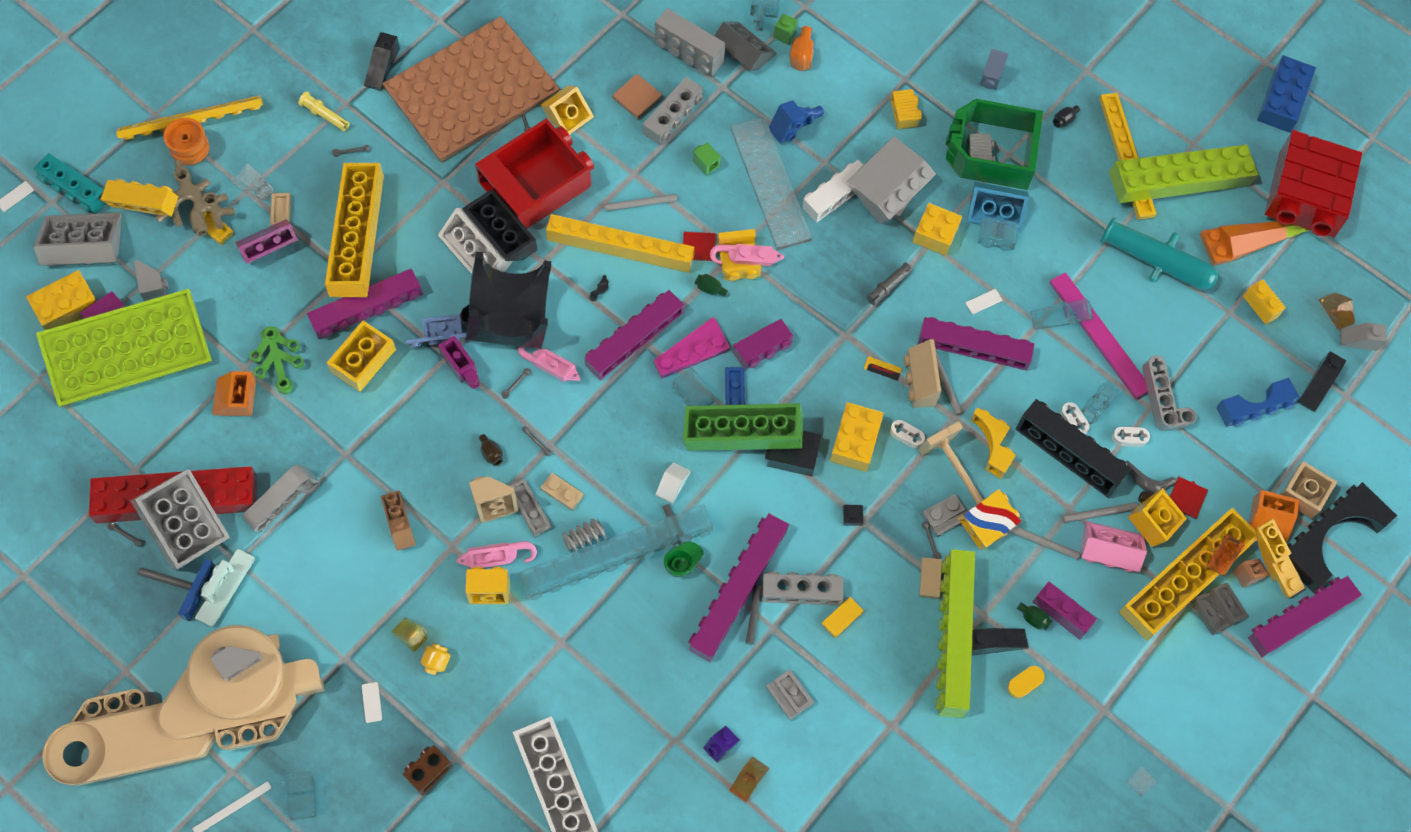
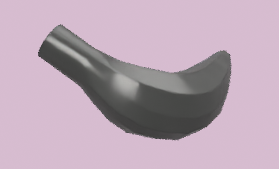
M1126 461L1128 466L1132 468L1129 471L1132 478L1146 492L1152 491L1156 493L1163 488L1165 490L1176 483L1174 477L1163 481L1153 480L1143 474L1129 461Z

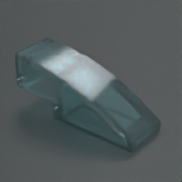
M1087 299L1071 303L1063 302L1030 311L1034 330L1070 325L1093 319L1091 304Z

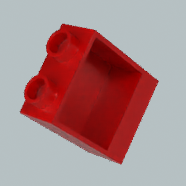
M546 118L475 163L478 183L486 192L493 189L528 229L536 224L537 221L539 222L554 212V210L571 201L572 198L591 187L590 171L594 169V164L585 151L577 154L570 146L573 144L572 138L563 126L555 128Z
M1292 130L1279 152L1264 215L1275 218L1281 224H1293L1311 230L1317 236L1335 238L1350 215L1363 152Z

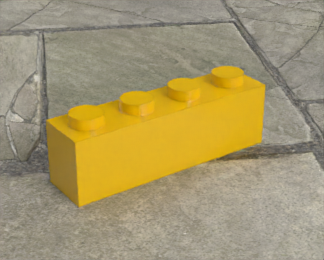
M116 179V181L107 180L100 200L113 208L172 217L179 196L173 193L172 189L167 186L159 188L149 183L142 185L135 181L127 183L124 180Z

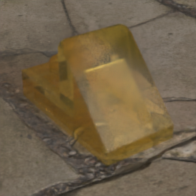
M406 617L391 632L414 652L428 638L426 635L427 631L423 627Z

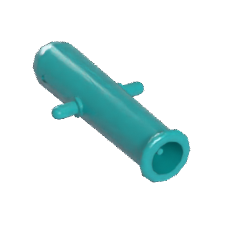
M1113 217L1100 240L1101 243L1107 242L1153 266L1154 270L1149 277L1151 282L1157 280L1160 272H1165L1198 290L1206 291L1214 286L1218 278V271L1212 264L1183 252L1174 246L1179 238V234L1176 232L1171 235L1168 242L1163 243L1116 222V218Z

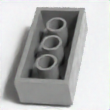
M668 8L656 20L655 43L658 47L666 49L673 56L679 57L688 65L694 66L701 73L707 74L710 77H713L723 65L725 42Z

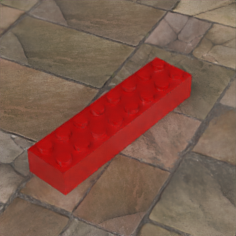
M252 466L191 471L216 514L246 512L257 501V474ZM181 472L90 478L89 517L96 524L142 520L130 500Z

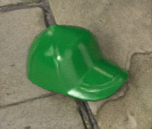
M685 542L673 548L664 556L665 569L674 577L686 576L693 571L696 564L703 557L704 552L696 543Z

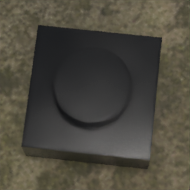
M843 505V526H863V505Z

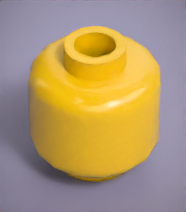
M433 643L432 646H427L420 661L421 665L425 667L424 671L436 675L437 672H444L450 659V653L447 652L448 648Z

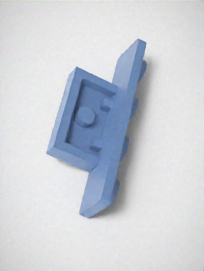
M460 314L423 318L424 338L407 339L405 344L410 343V347L421 346V342L429 341V345L440 344V340L449 339L453 336L459 341V337H466V332L462 333Z

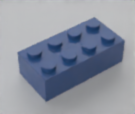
M1282 55L1275 67L1257 121L1290 133L1298 122L1316 67Z

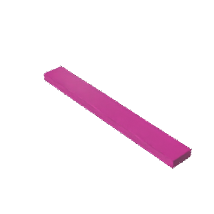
M1065 272L1050 281L1052 288L1135 400L1147 394L1145 378Z

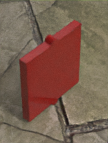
M684 231L682 244L694 247L693 260L712 261L710 251L716 246V233Z
M1178 476L1169 497L1183 514L1196 519L1208 489L1195 484L1194 481L1190 482Z

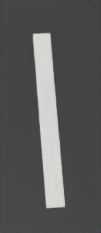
M267 781L192 828L193 831L203 832L271 789L269 782Z

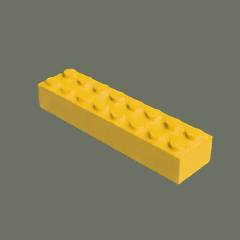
M343 163L325 286L329 297L368 296L384 180L380 163Z
M1231 508L1133 597L1119 613L1148 641L1257 540L1256 530Z

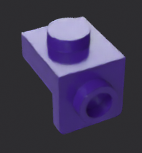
M724 726L708 740L703 749L718 762L740 740L727 726Z

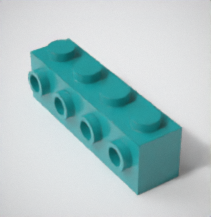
M50 153L33 168L37 174L36 178L43 184L48 183L55 192L63 193L67 200L72 203L75 201L85 212L90 211L96 214L105 204L100 200L104 191L103 188Z

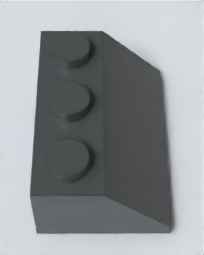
M723 22L715 34L716 38L725 42V50L730 53L729 56L741 62L742 67L748 71L759 70L777 53L740 22Z

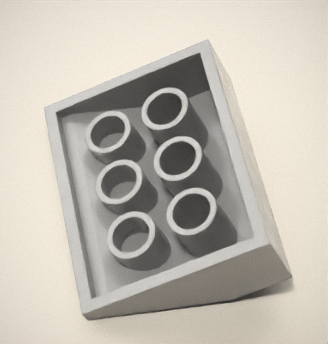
M893 136L846 183L880 224L889 221L936 173L922 157Z
M121 212L45 216L34 244L39 265L53 266L58 264L116 262L120 246Z
M189 469L130 500L172 570L179 569L230 538Z

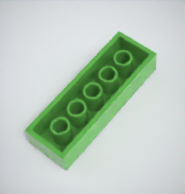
M800 403L685 406L683 443L687 451L801 449L804 413Z

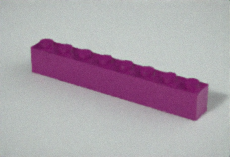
M768 513L766 518H761L757 526L759 528L756 534L753 533L748 540V549H743L738 557L739 564L737 567L733 566L728 574L730 579L727 584L723 582L718 591L720 596L717 600H712L708 608L710 610L708 616L702 617L698 624L700 627L697 634L693 633L688 641L690 644L689 651L708 662H711L753 591L754 586L757 584L788 531L789 524Z

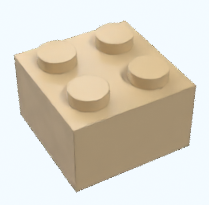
M1302 461L1293 471L1280 495L1298 499V511L1313 519L1323 508L1337 481Z

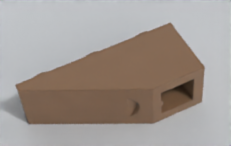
M400 490L382 495V504L396 550L416 545Z

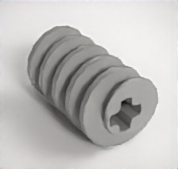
M594 518L590 519V525L584 522L583 528L579 525L576 526V532L573 529H569V536L565 532L562 533V539L570 554L571 550L577 554L579 546L586 550L585 543L592 547L593 539L600 543L599 536H602L605 540L607 539L602 524L598 519L596 521Z

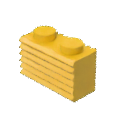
M913 89L892 91L890 100L897 129L918 127L919 120L922 119L921 110H918V96L914 95Z
M1261 280L1250 286L1243 297L1266 325L1277 319L1286 306L1281 303L1279 297H1276V294L1265 283V280Z

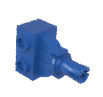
M793 100L779 105L768 130L780 144L787 141L791 142L796 138V133L799 129L812 124L813 119L822 117L824 109L820 105L812 109L810 107H798Z

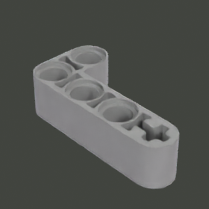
M1152 356L1143 364L1142 369L1155 425L1161 431L1185 428L1196 420V413L1188 407L1176 409L1166 363L1162 357ZM1155 381L1160 383L1161 388L1156 385ZM1160 399L1165 402V406L1160 403ZM1182 414L1186 416L1187 421H1184ZM1164 417L1169 420V424L1164 421Z
M295 465L244 513L243 518L254 532H260L301 493H312L319 487L320 482L307 467Z

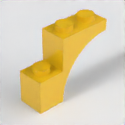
M977 407L970 421L982 430L989 445V460L985 470L1002 479L1016 456L1011 449L1000 445L1007 435L1010 426L1005 421L991 416L988 411Z

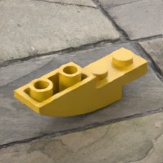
M1270 519L1257 527L1256 536L1263 561L1272 580H1277L1285 597L1290 598L1305 589L1288 556L1291 552L1274 519Z

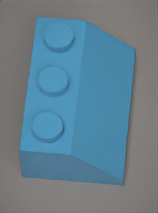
M974 181L967 222L1021 232L1029 199L1028 192Z

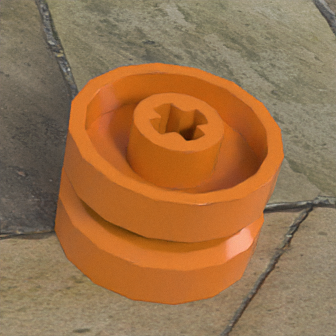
M179 118L172 121L166 127L163 133L164 142L173 160H181L183 165H195L207 157L210 143L203 127L198 121L191 118Z

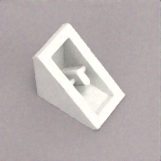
M673 462L664 472L655 496L673 504L691 471Z

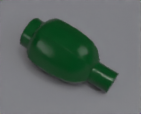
M699 274L694 283L699 290L710 295L720 294L725 297L728 290L722 288L719 280L708 274Z
M1021 602L1017 607L1023 613L1024 619L1038 630L1044 629L1046 631L1052 623L1049 615L1036 606H1026Z

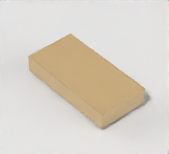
M271 193L270 226L285 219L290 223V193Z
M922 557L919 597L940 598L942 559Z

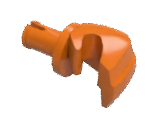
M809 26L801 28V35L794 39L790 50L789 59L791 67L799 71L809 70L812 64L814 42L810 39L812 28Z

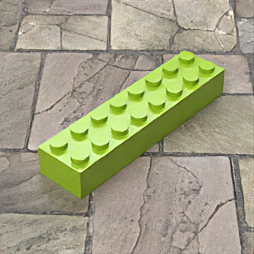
M1247 144L1116 161L1109 171L1119 203L1250 186L1259 176Z
M951 549L949 554L945 556V560L942 561L941 573H944V580H941L940 592H943V599L940 600L939 611H942V619H939L938 627L939 631H942L941 638L938 639V650H941V656L937 660V670H940V677H937L936 689L939 690V697H936L935 709L938 710V716L963 718L970 710L975 551Z

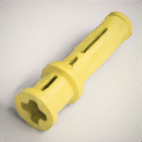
M308 91L301 95L298 101L300 106L308 108L313 115H320L342 132L348 129L350 123L325 107L321 100L312 97Z

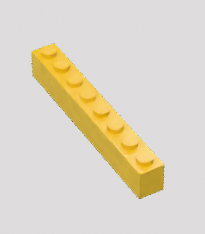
M553 214L550 215L546 228L547 240L687 273H690L693 262V246Z

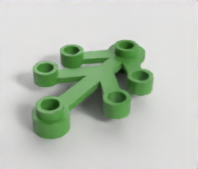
M268 326L261 332L262 342L258 348L252 350L249 354L251 361L258 363L262 360V354L268 346L271 350L262 365L254 369V375L257 379H264L267 375L266 372L274 362L278 377L276 388L281 394H289L293 389V385L290 379L286 378L282 360L292 364L296 369L304 366V360L301 356L294 357L278 349L277 343L288 347L291 352H297L300 345L295 339L288 340L280 336V331L276 327ZM292 344H297L294 348L290 347ZM255 354L259 355L257 358H253ZM297 360L301 361L300 364H295ZM259 371H263V374L257 375ZM284 382L287 383L285 386H280Z

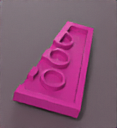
M712 317L654 359V365L662 379L730 351V346L716 319Z

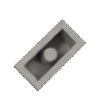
M138 260L134 261L139 293L143 300L147 301L167 295L166 290L169 289L167 279H163L159 271Z
M1363 323L1340 329V346L1378 351L1386 342V325Z
M231 646L217 649L213 653L214 656L210 658L226 682L264 659L259 652Z

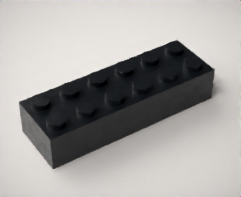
M1037 399L1025 411L1015 428L1016 431L1108 499L1132 469L1124 460L1115 457L1109 449L1100 446L1094 438L1082 433L1076 425L1070 424L1061 414L1055 413L1046 403Z

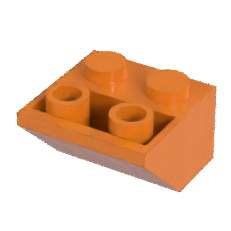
M231 371L217 378L213 415L252 416L256 379L252 372Z
M1260 490L1253 497L1249 524L1256 530L1257 527L1265 522L1274 519L1285 542H1287L1297 519L1299 500Z

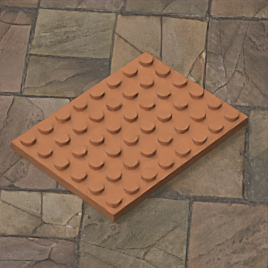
M502 16L382 83L383 88L441 163L519 118L522 114L541 105L560 91L557 84Z

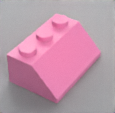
M1089 521L1085 522L1081 544V557L1092 563L1095 561L1100 562L1108 567H1120L1128 572L1141 571L1147 553L1142 534Z

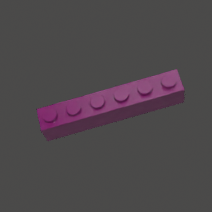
M412 268L369 286L367 297H343L308 312L307 316L318 339L328 338L335 332L348 329L351 325L366 321L374 315H381L386 310L397 308L409 300H415L420 295H423Z
M670 290L659 294L652 304H647L642 309L641 313L637 316L633 315L626 325L618 327L611 337L603 339L595 350L591 349L585 355V366L599 380H602L684 313V304Z
M924 317L918 339V344L934 339L935 349L1025 371L1028 370L1031 364L1035 343H1031L1026 339L1019 340L1011 338L1009 335L994 334L988 330L981 331L971 326L964 327L956 325L954 322H943L934 317Z
M1348 575L1342 579L1339 576L1329 582L1331 586L1328 588L1320 587L1313 592L1315 596L1311 598L1308 595L1298 601L1300 605L1297 607L1293 605L1283 610L1284 614L1282 616L1274 615L1267 620L1269 624L1264 627L1262 624H1259L1251 630L1253 634L1248 639L1261 658L1361 597L1362 594Z

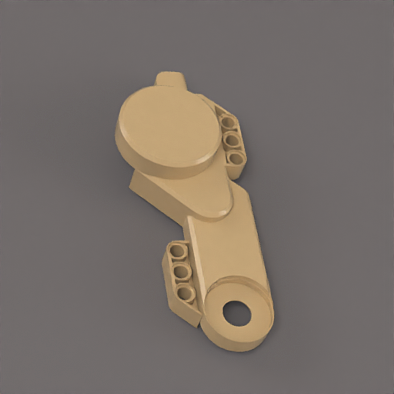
M243 625L219 628L209 633L197 644L190 656L186 670L163 703L149 706L147 695L138 689L87 699L71 723L59 727L47 739L42 755L44 767L54 780L70 786H80L198 760L208 754L215 741L220 748L226 751L275 741L280 737L292 717V710L297 703L296 694L301 697L325 691L319 667L311 659L284 664L281 653L278 650L280 648L278 634L267 636L255 628ZM231 646L259 652L264 659L226 682L210 658L214 656L213 653L217 649ZM141 695L140 703L133 705V697ZM119 699V707L111 709L112 701ZM93 704H98V711L90 714V707ZM268 726L275 727V733L272 736L265 735V729ZM252 730L254 732L253 739L245 741L244 734ZM231 735L233 738L232 743L224 746L223 738ZM74 741L83 742L89 749L88 759L84 764L77 767L69 766L63 759L65 747Z

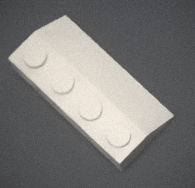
M462 208L454 210L438 234L440 239L471 274L476 251L483 252L485 261L491 267L505 272L513 262L503 259Z

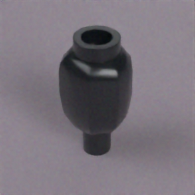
M1075 105L1073 108L1065 107L1054 115L1053 125L1057 128L1068 126L1076 119V113L1080 111L1079 106Z

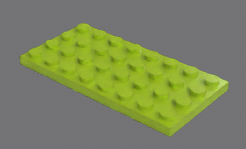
M190 289L36 333L58 407L213 362Z

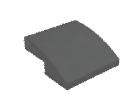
M1227 582L1191 600L1211 635L1248 617V614Z

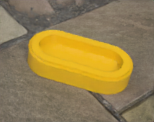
M1038 666L1028 667L1009 682V694L1014 698L1026 696L1043 683L1045 679L1043 670Z

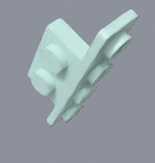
M237 549L229 563L222 560L220 564L215 566L212 572L213 576L209 582L203 585L201 590V596L205 599V602L195 617L198 621L214 627L254 562V556Z

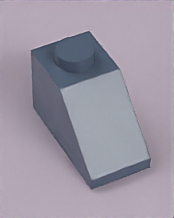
M991 49L980 82L981 86L988 89H997L1009 53Z

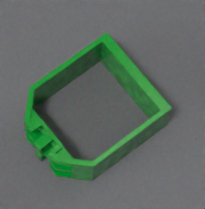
M975 99L956 110L955 118L950 125L949 133L946 137L945 145H948L949 148L946 152L945 160L960 178L1028 190L1036 170L1043 111ZM972 121L1028 132L1024 167L969 157L961 147L965 125Z

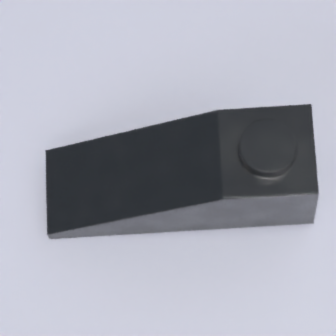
M380 32L372 52L364 82L365 87L379 91L382 90V83L386 81L400 50L397 36Z
M1329 351L1318 365L1298 403L1315 412L1347 360Z
M986 628L972 630V656L1029 648L1025 629Z

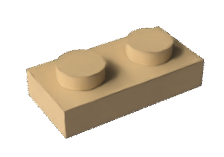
M551 473L540 487L541 491L571 511L575 509L584 497V493L554 473Z

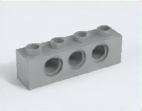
M685 77L643 123V134L658 145L668 140L671 132L681 125L684 117H688L696 104L699 105L703 100V87Z
M774 571L767 572V574H763L762 602L840 606L843 602V577H838L837 574L818 576L816 573L799 575L795 572H789L787 575H783ZM785 584L788 589L780 590L777 585ZM803 584L808 590L800 591L797 586ZM823 585L827 588V591L821 592L817 587Z

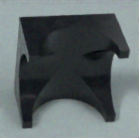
M476 251L471 275L466 340L542 349L548 326V318H545V309L552 261L544 260L538 269L520 274L506 273L491 267L485 261L483 252Z

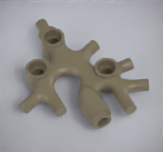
M181 160L175 161L174 177L179 185L177 191L172 189V192L179 196L172 214L175 226L179 227L182 225L178 212L179 204L185 200H191L194 203V207L190 213V223L193 232L197 236L207 234L208 226L204 217L205 212H211L216 229H222L224 226L221 216L235 215V208L220 207V202L228 200L227 194L216 195L213 192H208L203 195V190L211 184L206 178L199 184H193L192 178L186 167L182 165ZM157 215L155 218L160 223L169 216Z

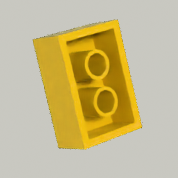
M79 270L26 296L45 330L82 319L83 317L80 313L97 301Z
M362 321L327 361V366L332 374L361 392L396 351L392 339L365 321Z
M847 402L830 462L867 472L884 412Z

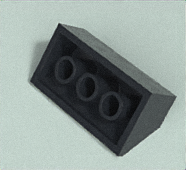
M493 189L462 208L505 261H521L538 251L536 239Z

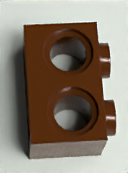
M435 745L431 748L429 746L420 753L421 757L416 762H410L404 769L403 776L421 796L453 767L452 763ZM432 757H439L440 761L437 765H429V760ZM421 771L424 773V777L421 780H413L416 772Z

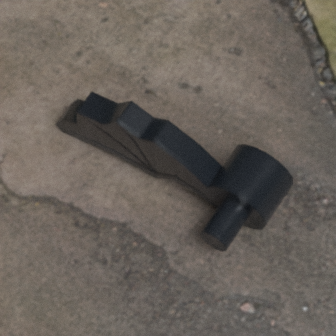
M603 275L601 281L597 284V289L590 293L589 299L591 301H596L598 294H603L608 289L609 281L606 275Z

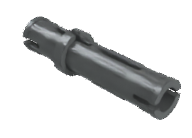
M906 262L903 263L884 282H880L877 288L867 295L868 302L875 305L882 297L889 295L890 290L913 271L912 268L908 270L911 266Z

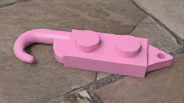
M720 244L714 246L710 251V258L716 264H722V261L715 257V254L719 251L728 252L730 260L735 264L772 266L773 263L784 259V255L775 251L771 246Z
M518 346L519 355L539 369L563 382H566V380L580 381L575 364L547 349H539L531 354L525 351L524 347Z
M528 541L468 548V551L457 559V563L468 566L471 569L472 567L485 568L510 564L516 559L517 550L529 549L531 551V556L525 559V563H529L537 556V550Z

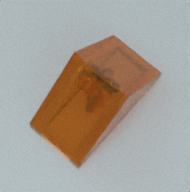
M1334 292L1319 299L1337 330L1355 323L1353 301L1351 298Z
M1226 534L1216 545L1206 567L1225 576L1245 546V543Z
M752 756L739 773L729 791L746 803L770 768Z

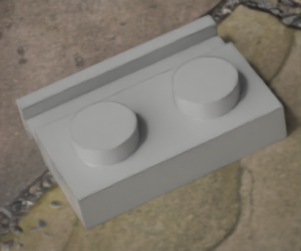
M956 494L923 511L922 516L929 523L931 530L935 532V536L939 537L961 524L957 517L965 513L966 509Z
M790 669L765 687L789 721L814 703Z

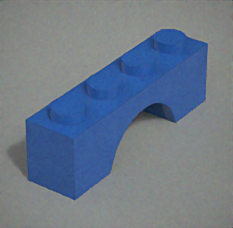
M1290 378L1274 382L1266 390V400L1263 402H1249L1240 395H1236L1222 400L1216 409L1226 427L1231 425L1237 427L1246 420L1254 421L1263 414L1272 415L1278 409L1284 408L1286 410L1293 407L1299 395Z

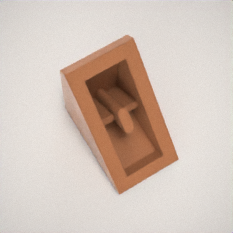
M1260 559L1244 561L1233 571L1243 588L1270 576Z

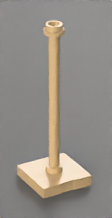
M958 421L927 438L918 450L923 456L938 447L942 448L973 499L979 504L983 501V498L949 446V441L954 439L963 428ZM1005 533L1003 536L997 539V541L1007 536L1008 534Z

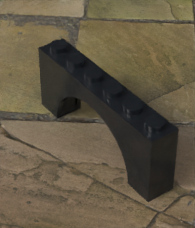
M1363 482L1358 486H1351L1346 491L1348 495L1345 498L1340 496L1333 503L1335 507L1332 510L1328 507L1320 515L1322 519L1319 522L1315 519L1307 527L1310 530L1307 533L1302 531L1294 538L1297 541L1293 545L1291 543L1287 544L1291 552L1288 556L1301 581L1312 592L1320 588L1333 576L1327 568L1322 554L1323 540L1331 527L1341 523L1352 522L1365 525L1378 533L1397 517Z

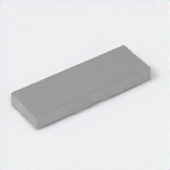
M525 478L510 485V487L514 488L518 509L534 538L551 530L552 526Z

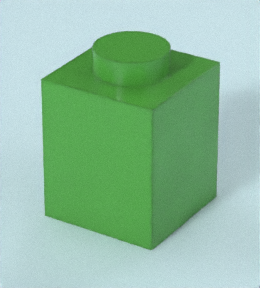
M783 13L775 24L773 38L789 45L797 33L798 20Z
M708 142L695 148L693 151V162L705 175L720 167L721 157Z

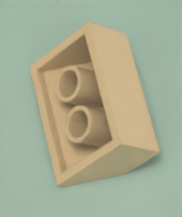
M930 339L908 348L907 354L903 358L904 367H907L908 373H906V383L910 384L908 399L912 401L913 408L935 407L941 394L934 339Z
M489 476L477 477L472 482H469L481 524L519 512L514 488Z

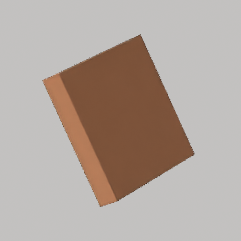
M636 74L612 95V98L636 119H639L662 99V94Z

